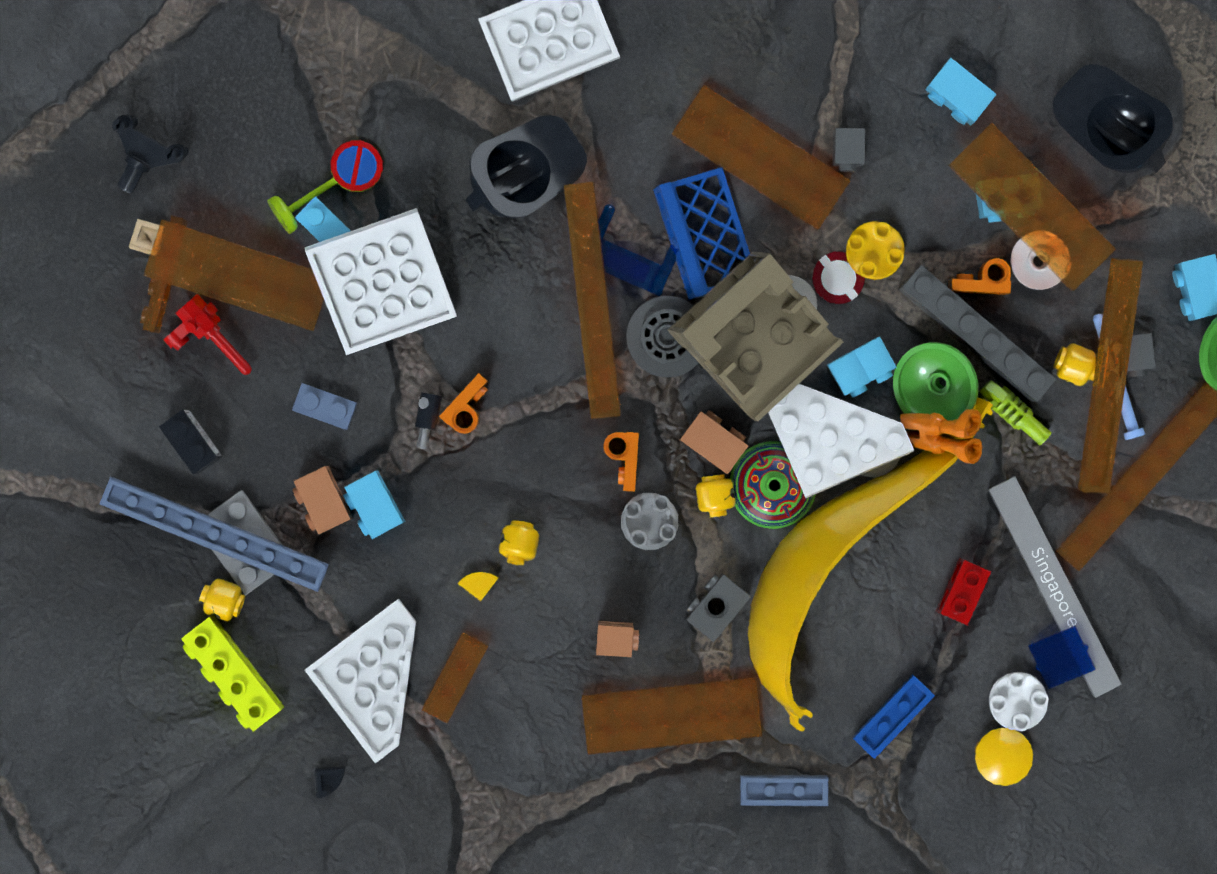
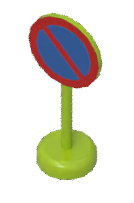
M351 140L343 143L334 151L331 159L333 178L288 207L279 196H273L267 202L280 224L291 234L298 227L292 212L337 183L342 188L351 192H363L372 188L379 181L383 172L382 158L371 144L362 140Z

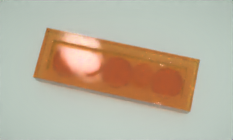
M463 632L426 700L422 711L448 723L489 645Z

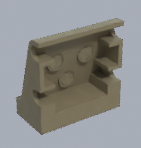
M762 252L750 253L667 329L681 347L686 348L751 419L757 422L844 343L841 338L835 337L828 330L827 326L829 324L807 297L800 295L791 285L794 283L773 256L770 253Z

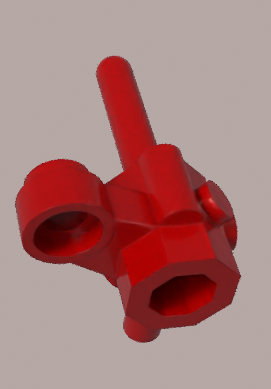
M196 294L175 313L182 320V323L163 339L170 348L174 347L178 351L190 340L187 336L189 332L193 333L198 339L204 336L207 340L211 339L243 375L250 374L252 371L250 364L219 331L221 328L217 324L221 319L216 315V312L219 310L211 302L207 305Z

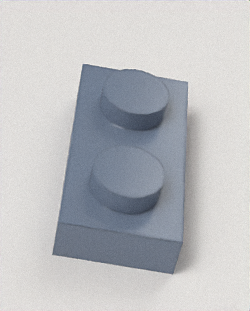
M302 383L292 411L348 430L358 403Z

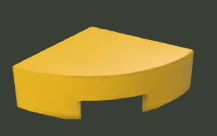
M475 572L465 576L457 584L481 601L499 577L487 572Z

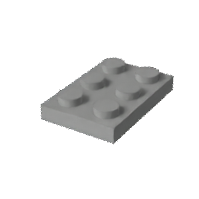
M243 490L208 514L211 517L282 545ZM212 550L237 585L240 586L245 596L274 576L272 573Z

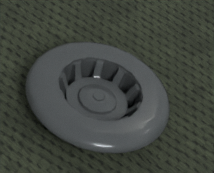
M660 296L646 301L634 312L627 328V345L632 358L638 366L655 376L676 377L689 372L699 363L687 350L682 355L678 354L681 345L667 330L676 322L673 319V315L682 317L694 305L679 297ZM669 314V318L661 319L660 315ZM653 318H656L657 323H655L653 326L650 325L649 322ZM646 328L651 330L649 337L644 336ZM650 341L653 348L649 350L645 342ZM658 351L662 353V357H656L653 353ZM673 353L675 356L674 359H666L667 354Z

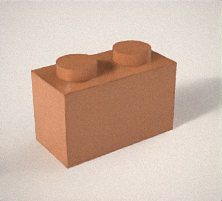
M708 410L706 414L700 411L679 440L721 471L728 474L748 447L744 443L746 437L733 427L730 431H727L720 425L723 420Z
M324 466L294 481L296 486L292 489L294 496L299 504L304 503L308 511L305 519L312 531L317 530V533L321 534L353 519L329 466Z
M598 621L596 655L632 657V650H638L639 630H634L633 623Z

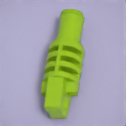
M990 380L980 390V393L993 404L991 407L993 411L998 413L1014 429L1023 430L1039 446L1051 435L1052 432L1033 417L1032 409L1022 402L1018 396H1015L1006 386L1001 388L994 381Z

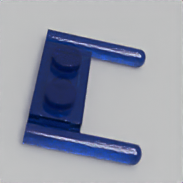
M605 205L580 261L660 297L676 262V253L679 249H675L671 244L662 265H659L607 240H603L615 213L613 205Z

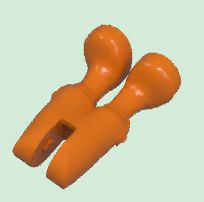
M967 409L955 420H946L941 414L935 412L931 414L904 413L900 415V422L904 428L913 430L906 431L914 448L930 451L935 455L947 451L956 455L961 461L975 464L980 459L982 442L980 439L971 438L979 431L981 426V414L978 410ZM946 433L963 439H948L944 437L942 434Z

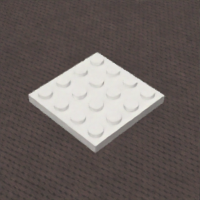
M417 208L305 247L306 255L346 355L457 317Z

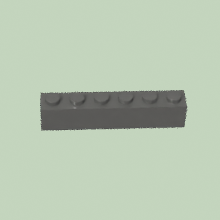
M922 265L918 266L898 289L1030 402H1038L1056 381L1051 374Z

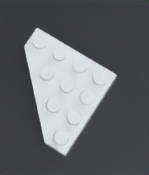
M798 384L768 412L805 498L914 452L911 441L901 422Z
M397 599L305 669L306 673L375 763L398 747L401 738L416 620L400 599Z

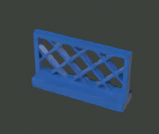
M722 167L674 182H667L653 189L688 300L704 296L714 287L708 288L704 278L708 267L722 274L720 282L729 274L735 259L742 262L750 254ZM717 176L720 189L716 196L702 189L707 178ZM697 181H700V183H699L698 186H696V185L693 184V183H694V182H697ZM685 185L695 190L689 204L679 199L676 191L677 187ZM699 193L713 200L707 214L693 207ZM717 203L728 210L729 217L725 224L711 217ZM682 207L686 208L685 213H683ZM690 211L704 218L698 232L687 225L686 219ZM708 221L722 228L716 242L702 235ZM726 231L737 238L738 244L734 252L720 245ZM691 235L695 236L694 241H692ZM699 239L713 246L707 260L696 253L695 247ZM717 249L731 256L725 270L711 263ZM700 263L704 264L703 269H701Z

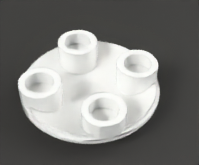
M1013 672L1002 676L995 682L989 695V707L993 717L999 724L1010 730L1025 731L1037 725L1044 717L1048 707V696L1044 686L1037 678L1027 673Z

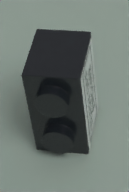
M182 409L159 426L193 475L200 474L222 458L220 452L189 410Z

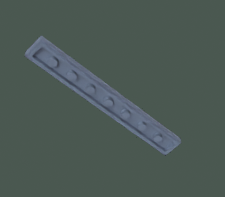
M110 477L100 501L102 506L317 592L320 590L330 565L114 477Z

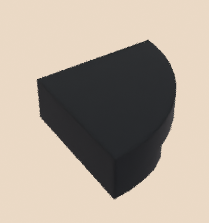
M345 766L315 769L316 799L326 797L338 788L345 774Z

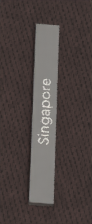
M1013 476L989 488L988 491L1093 696L1096 698L1122 685L1016 477Z

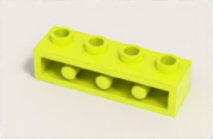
M208 617L181 638L185 643L182 647L191 659L196 658L202 665L200 671L210 683L213 681L220 689L218 692L220 698L226 705H233L238 712L236 717L245 729L250 727L254 732L284 708L281 701L215 617Z

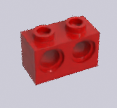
M959 558L936 612L968 626L991 571Z

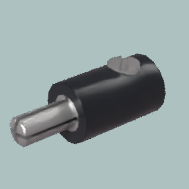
M421 392L415 427L420 428L417 447L420 449L427 448L430 430L436 431L442 396Z

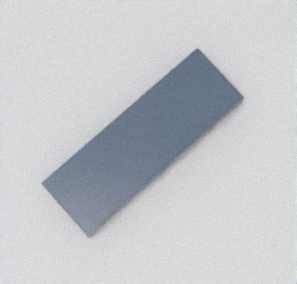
M740 775V805L828 806V776Z

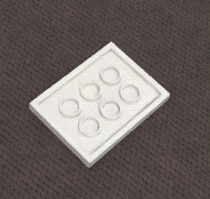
M524 0L478 19L512 102L620 58L597 0Z

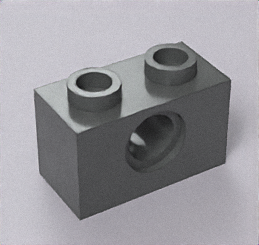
M723 573L719 577L713 575L704 586V589L707 590L701 600L696 597L685 610L689 613L686 620L713 642H715L751 598L747 592ZM712 598L723 600L724 608L721 612L711 613L708 610V602Z

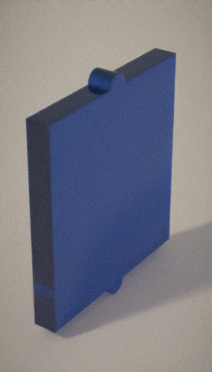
M1076 625L1028 645L1037 664L1035 668L1040 670L1048 689L1096 670L1088 652L1089 646L1084 644Z

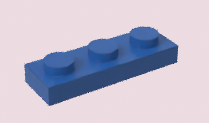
M912 674L852 738L875 759L935 695Z

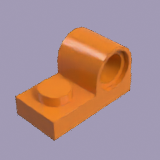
M990 259L981 265L978 280H974L973 274H956V279L948 280V288L954 293L1010 294V266L1003 259ZM991 265H995L1001 270V277L998 281H994L988 276V268Z
M478 373L439 417L459 433L467 434L473 432L479 425V415L469 403L472 400L477 403L488 391L485 387L488 381ZM467 411L472 415L473 422L470 427L462 428L458 425L457 417L461 412Z
M616 432L608 435L604 441V451L608 457L614 460L625 461V467H619L618 484L623 485V491L635 492L639 433ZM617 437L623 439L626 443L625 451L619 455L613 454L609 450V442Z

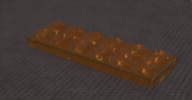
M703 85L672 133V136L817 231L850 183L849 179L705 85Z
M990 123L948 165L1071 291H1074L1116 250L993 123Z
M163 219L161 220L143 275L314 331L324 300L312 269Z
M756 677L582 695L588 755L762 736Z

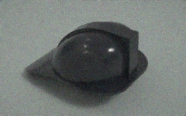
M1097 64L1085 65L1055 95L1053 112L1059 125L1106 168L1122 173H1134L1148 167L1157 173L1166 163L1162 150L1174 129V120L1170 110L1164 103L1135 87L1111 69Z
M553 115L536 117L519 127L481 143L474 150L469 162L470 182L473 192L465 200L473 212L484 206L487 211L496 216L508 218L526 217L580 178L587 164V155L568 124L562 118Z

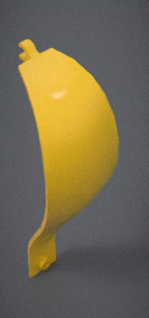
M977 397L973 409L980 412V428L983 429L985 425L982 423V419L985 414H993L991 410L993 404ZM946 433L942 434L944 437L948 439H963ZM925 450L901 466L891 470L886 475L876 477L828 501L803 518L779 543L763 570L751 603L748 626L750 658L761 684L785 708L790 715V724L797 730H805L799 724V718L801 719L803 715L810 718L813 716L808 709L801 706L798 707L795 703L790 684L792 656L798 634L812 601L830 571L847 551L876 524L931 484L958 459L953 453L945 451L942 454L935 455Z

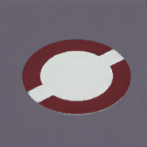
M832 252L823 256L813 270L812 279L816 292L821 298L830 303L843 304L850 302L860 294L864 286L865 278L858 275L851 268L846 252Z

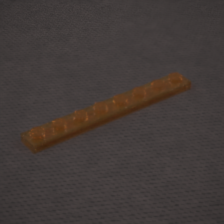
M585 182L564 185L591 419L621 416L595 183Z
M1111 258L1078 486V489L1082 492L1110 493L1143 261L1136 259Z
M1207 382L1202 385L1055 551L1077 571L1084 567L1217 417V390L1213 389Z

